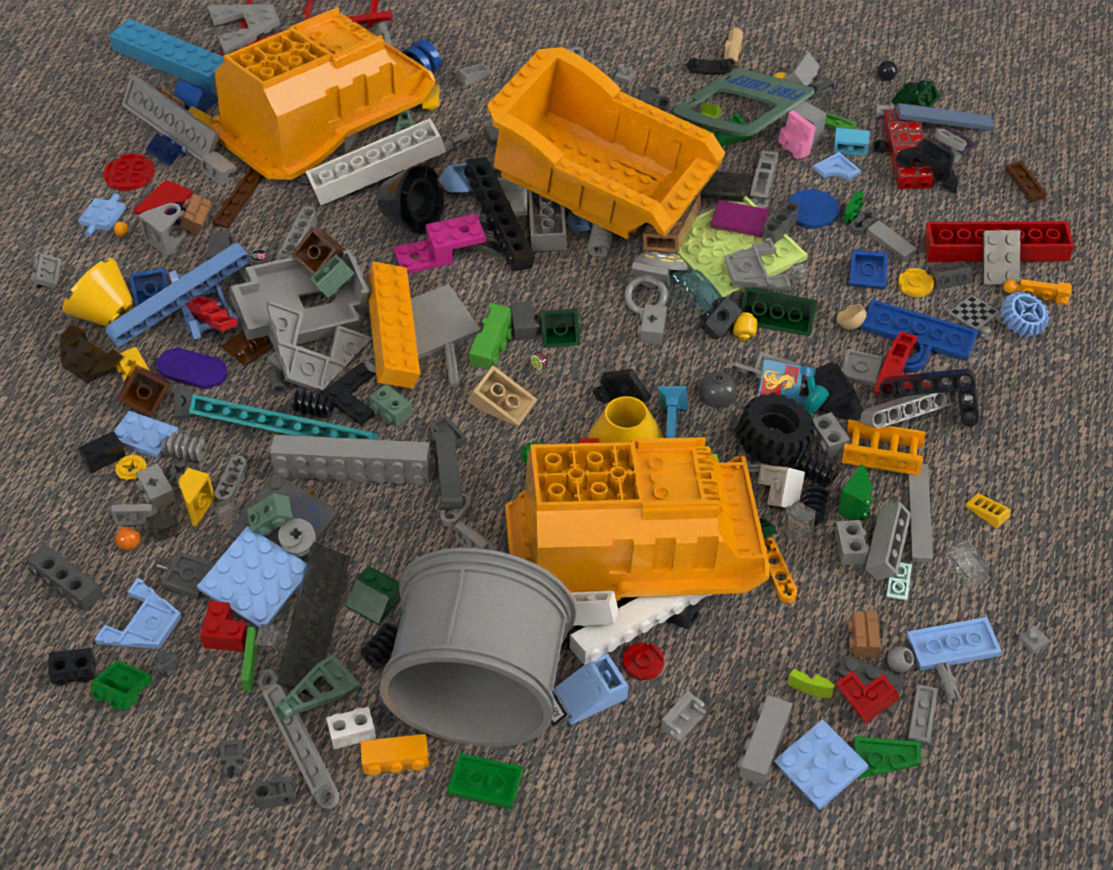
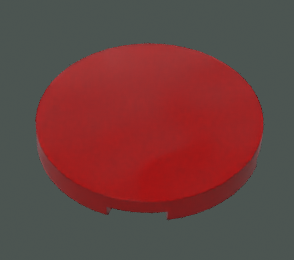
M137 153L120 155V158L108 162L103 171L107 185L120 191L139 189L147 185L155 174L153 162L145 158V155Z

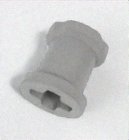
M876 103V118L884 116V110L894 109L893 103H890V105Z

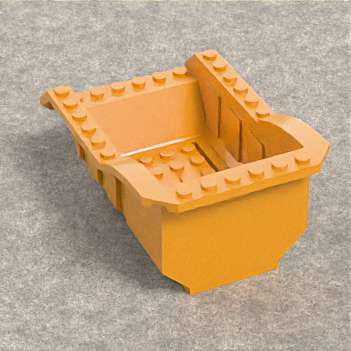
M336 7L292 25L288 30L224 55V62L215 70L220 114L213 118V124L210 127L220 133L218 139L220 144L265 178L292 180L325 160L345 141L344 138L423 103L436 82L430 70L386 43L382 39V35L376 36L356 22H352L344 14H339V7Z
M563 47L539 49L487 104V112L491 115L493 127L499 129L494 168L501 171V177L572 210L573 214L629 240L630 234L636 233L641 225L646 222L653 225L657 233L666 237L721 165L725 152L714 134L621 92V89L600 69Z
M706 437L631 439V442L531 445L530 451H527L526 489L519 493L518 498L513 502L509 501L505 505L509 554L544 568L557 577L570 592L614 591L616 601L621 600V597L747 593L769 580V561L745 456H736L728 462L719 463L712 455L711 448L705 446Z

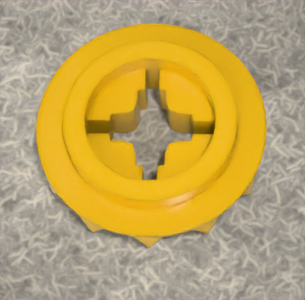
M129 455L118 461L115 471L121 480L125 479L128 482L130 479H134L136 481V473L146 469L147 464L141 456ZM134 464L135 469H132V471L129 472L128 469H130Z

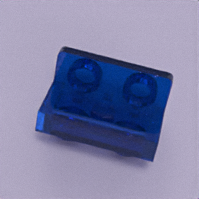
M156 133L146 147L147 151L168 166L172 165L179 153L183 156L186 155L182 151L183 147L176 142L172 144V139L165 134L162 137Z

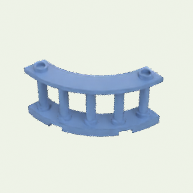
M176 270L168 273L171 284L186 275L177 274ZM219 283L197 296L217 293L219 301L216 302L218 307L226 309L228 316L236 318L237 323H239L236 312L233 313L232 309L229 308ZM186 304L180 307L189 332H192L191 336L194 340L201 338L203 331L213 329L201 319H194L195 314Z

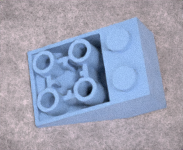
M608 653L600 656L598 660L591 661L582 666L553 689L566 711V718L571 725L628 699V684Z

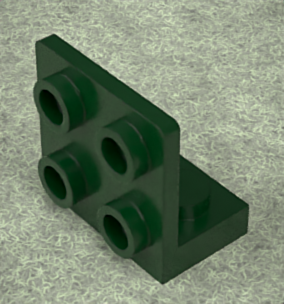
M922 80L917 83L908 82L904 84L903 88L895 95L891 102L893 104L914 102L915 106L931 108L940 96L933 80Z

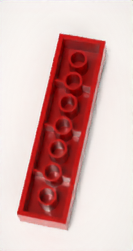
M1068 221L926 222L923 237L928 262H983L984 230H1020V261H1070L1074 248Z

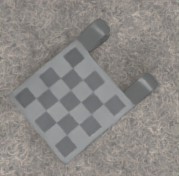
M970 295L948 312L950 316L965 326L979 330L978 335L985 340L990 338L989 333L991 332V328L985 325L994 318L1002 324L1004 322V319L1000 317L1001 312L973 295Z

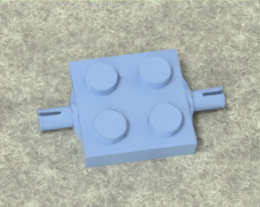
M114 193L109 200L95 198L81 215L78 222L80 225L88 227L84 232L86 236L91 237L95 230L110 231L126 209L124 203L117 202L120 199L118 194Z

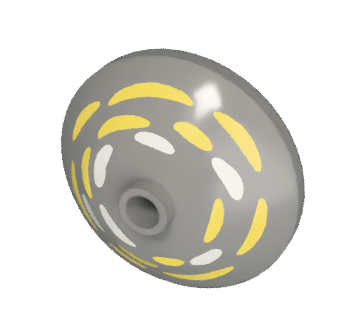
M647 250L637 255L634 260L636 263L671 270H687L688 267L680 256L667 251Z

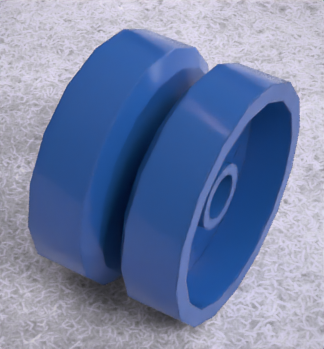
M419 39L402 51L403 54L432 73L441 66V58L438 51L425 39Z

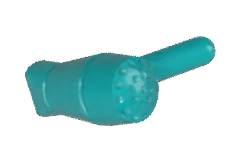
M807 376L809 395L803 406L805 407L804 410H808L812 417L813 413L825 402L829 392L823 386H815L814 377Z

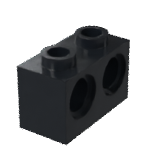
M92 648L49 653L48 675L52 685L62 686L69 682L85 683L88 680L95 679V656Z

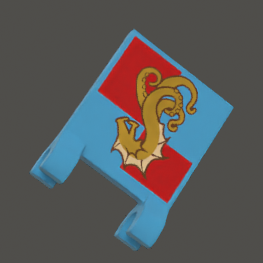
M765 359L758 396L762 394L769 395L770 393H776L778 396L782 394L786 398H793L796 400V403L803 405L807 397L799 396L803 375L815 376L816 368Z

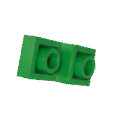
M857 191L847 204L844 217L845 226L858 216V210L863 207L864 193L861 191Z

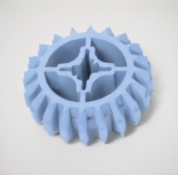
M1022 290L1021 292L1016 291L1008 295L1002 302L1000 317L1004 319L1003 324H1007L1008 329L1011 328L1013 330V334L1017 332L1020 337L1024 335L1028 338L1030 336L1035 337L1044 331L1050 318L1048 316L1049 311L1045 309L1046 305L1041 303L1042 300L1036 298V295L1031 296L1030 292L1025 294Z

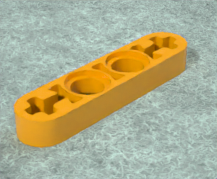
M772 537L764 539V543L768 546L770 545V552L767 553L768 560L776 559L779 562L776 565L769 563L771 582L779 599L784 603H792L797 597L796 585L775 540ZM781 574L784 575L786 579L780 581L777 580L775 576ZM784 586H786V589H787L788 593H791V596H788L787 593H784V592H785V587H784Z

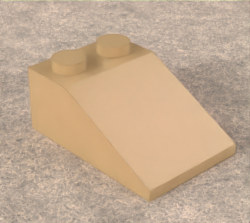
M495 366L488 370L467 398V401L477 409L515 426L521 424L538 400Z

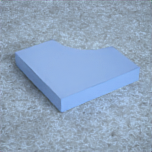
M840 152L813 165V169L823 178L838 176L850 180L861 174V170Z

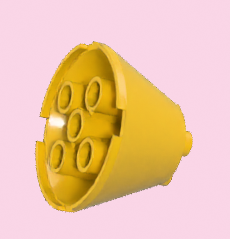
M108 258L106 263L103 261L97 263L71 289L73 292L70 299L66 298L62 306V311L66 315L107 327L110 323L133 309V299L118 264L113 258Z

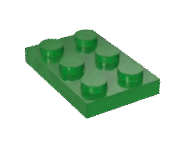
M460 753L447 793L450 796L512 810L524 770L521 766Z

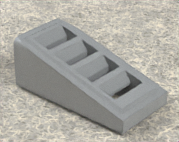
M483 63L457 69L456 80L466 87L490 75L492 71Z

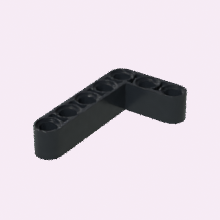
M970 369L891 376L884 378L880 384L879 392L885 398L958 391L962 423L967 427H972L979 420L975 375ZM962 376H969L971 381L964 383L960 378ZM949 378L951 384L945 385L941 382V379ZM929 380L931 381L932 385L930 387H925L922 384V381ZM910 382L913 387L906 389L903 383ZM891 384L894 389L887 391L884 385ZM970 394L973 400L965 401L963 396ZM973 413L975 418L972 420L967 419L965 414Z

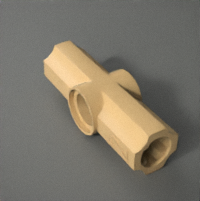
M740 28L730 30L729 38L725 44L724 59H729L733 67L737 66L738 58L741 56L740 53L742 51L743 32Z

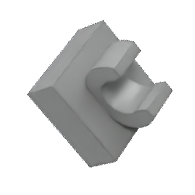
M622 64L615 75V80L630 84L636 76V71L633 70L632 66L626 68Z
M1035 625L1019 635L1018 638L1032 654L1049 643V639Z

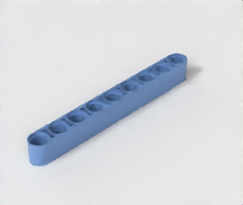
M239 243L232 244L110 323L106 327V334L116 346L127 343L185 305L186 302L193 300L245 266L250 261V255Z

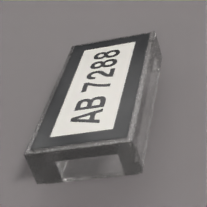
M554 687V710L551 726L557 730L570 720L572 715Z

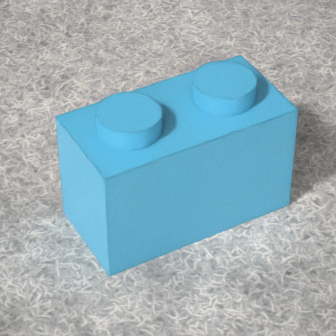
M836 128L833 153L840 152L842 154L867 156L870 131Z

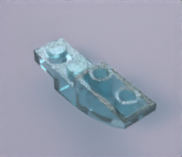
M687 267V270H680L673 274L674 280L694 295V301L706 311H710L713 308L712 303L717 298H723L709 279L698 269L691 270Z

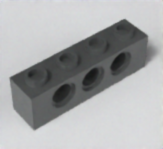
M44 544L27 558L30 573L35 577L40 576L47 587L53 586L60 597H67L74 608L77 609L79 607L86 611L103 596L99 584L47 544Z

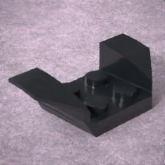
M926 138L919 142L916 147L898 152L895 161L907 168L917 158L923 164L934 167L936 171L945 173L942 187L956 193L959 182L953 170L955 154Z
M830 362L816 368L815 376H813L815 386H823L829 392L827 399L820 407L825 414L832 412L834 417L847 421L861 418L864 409L859 402L854 387L838 363Z

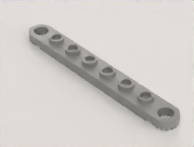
M266 669L258 677V685L263 692V696L312 795L315 796L317 804L324 809H333L339 801V792L299 713L292 715L284 721L277 717L274 707L282 702L289 693L279 674L271 669ZM272 676V683L270 682V684L266 685L267 678ZM330 792L332 798H330L329 802L325 803V796Z

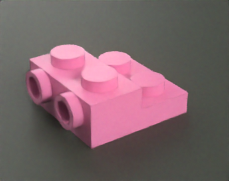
M794 110L788 112L786 126L780 129L778 142L784 150L792 152L794 158H804L810 155L816 127Z

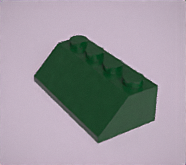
M745 287L741 313L752 314L757 319V327L810 336L818 300Z

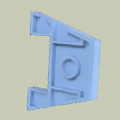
M137 578L129 589L128 594L130 597L144 603L123 632L104 625L94 639L96 644L160 649L181 619V614L164 598H160L140 578Z

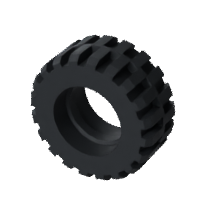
M776 393L762 394L759 397H754L746 404L737 426V436L740 445H743L744 451L746 453L749 452L752 458L759 459L763 464L769 463L770 466H787L788 463L790 465L796 463L803 450L806 449L807 451L815 431L814 422L808 410L805 411V407L801 403H796L795 399L786 398L782 394L778 396ZM766 426L776 427L782 430L785 434L774 432Z

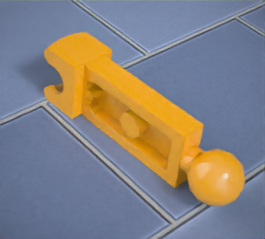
M1011 279L1005 281L1003 289L1009 294L1023 290L1025 294L1030 292L1031 296L1036 295L1037 299L1052 300L1056 304L1068 305L1072 285L1063 282L1053 284L1021 279L1020 284H1017Z

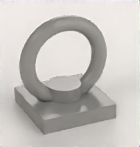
M633 262V280L625 290L627 306L636 314L640 315L641 311L644 312L645 308L637 306L632 300L633 289L640 283L648 288L658 287L661 295L656 305L664 306L668 297L667 288L669 289L670 286L669 269Z

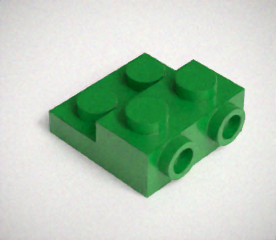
M116 660L91 681V695L96 701L103 700L110 703L113 709L118 710L121 708L126 711L139 700V693L152 682V675Z

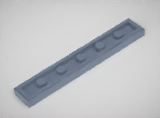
M900 103L896 107L899 119L992 131L994 128L990 115Z

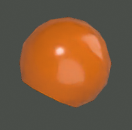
M122 527L115 534L116 544L122 550L130 551L137 548L140 544V533L134 529Z

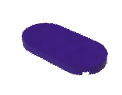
M181 348L167 350L157 360V368L162 377L201 389H211L213 386L221 385L228 375L226 365L222 360Z

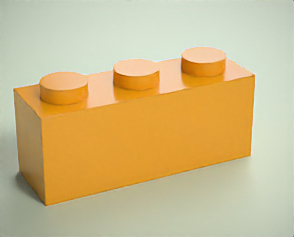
M426 734L361 741L363 773L375 776L381 772L399 773L406 769L419 771L429 767Z

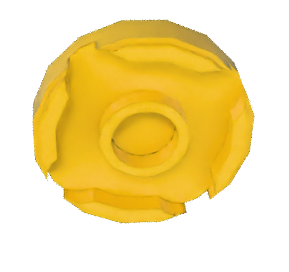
M918 268L907 269L903 274H900L898 286L908 296L923 297L932 292L934 279L925 270Z

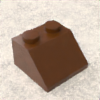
M312 226L291 255L314 275L335 254L341 258L345 249L322 228Z
M134 363L124 381L118 400L152 417L170 383L167 379Z

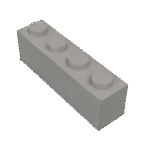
M900 501L881 507L879 510L865 567L868 573L877 581L895 576L898 573L911 513Z
M769 695L765 703L761 702L758 710L759 720L755 719L751 728V732H753L752 738L748 737L745 743L744 750H747L745 756L741 755L738 761L737 768H740V777L765 785L789 721L793 703Z

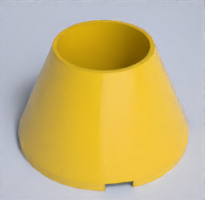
M624 396L612 400L592 425L588 438H598L599 443L631 442V439L664 438L660 426L642 401L634 397Z

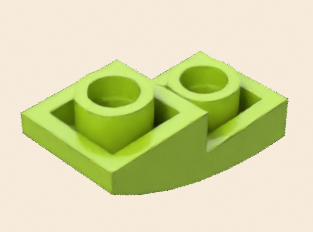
M794 668L789 675L788 685L801 692L822 698H832L835 685L829 679L823 678L818 674L811 679L804 672H799Z

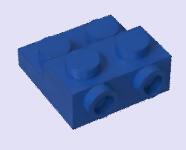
M862 249L852 250L849 286L885 289L888 253L882 251L866 252Z

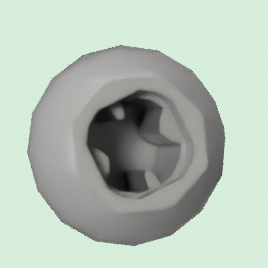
M897 646L888 653L887 663L890 669L895 672L904 673L912 668L914 656L908 648Z

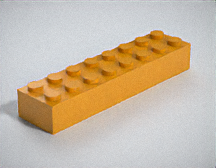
M373 261L366 275V281L370 289L368 300L377 383L413 389L420 375L407 268Z

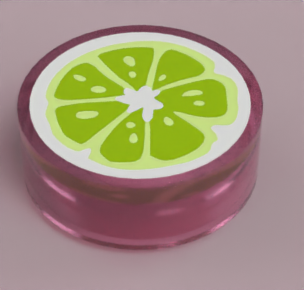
M538 351L531 355V363L539 371L548 366L547 358L543 353Z

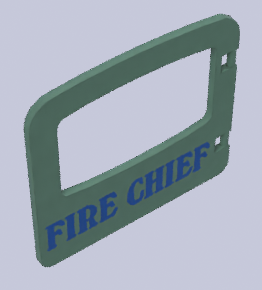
M736 68L709 84L685 102L677 105L673 111L676 117L687 122L743 137L759 132L814 95L815 92L814 88ZM717 92L736 94L775 106V108L749 125L716 119L691 110Z

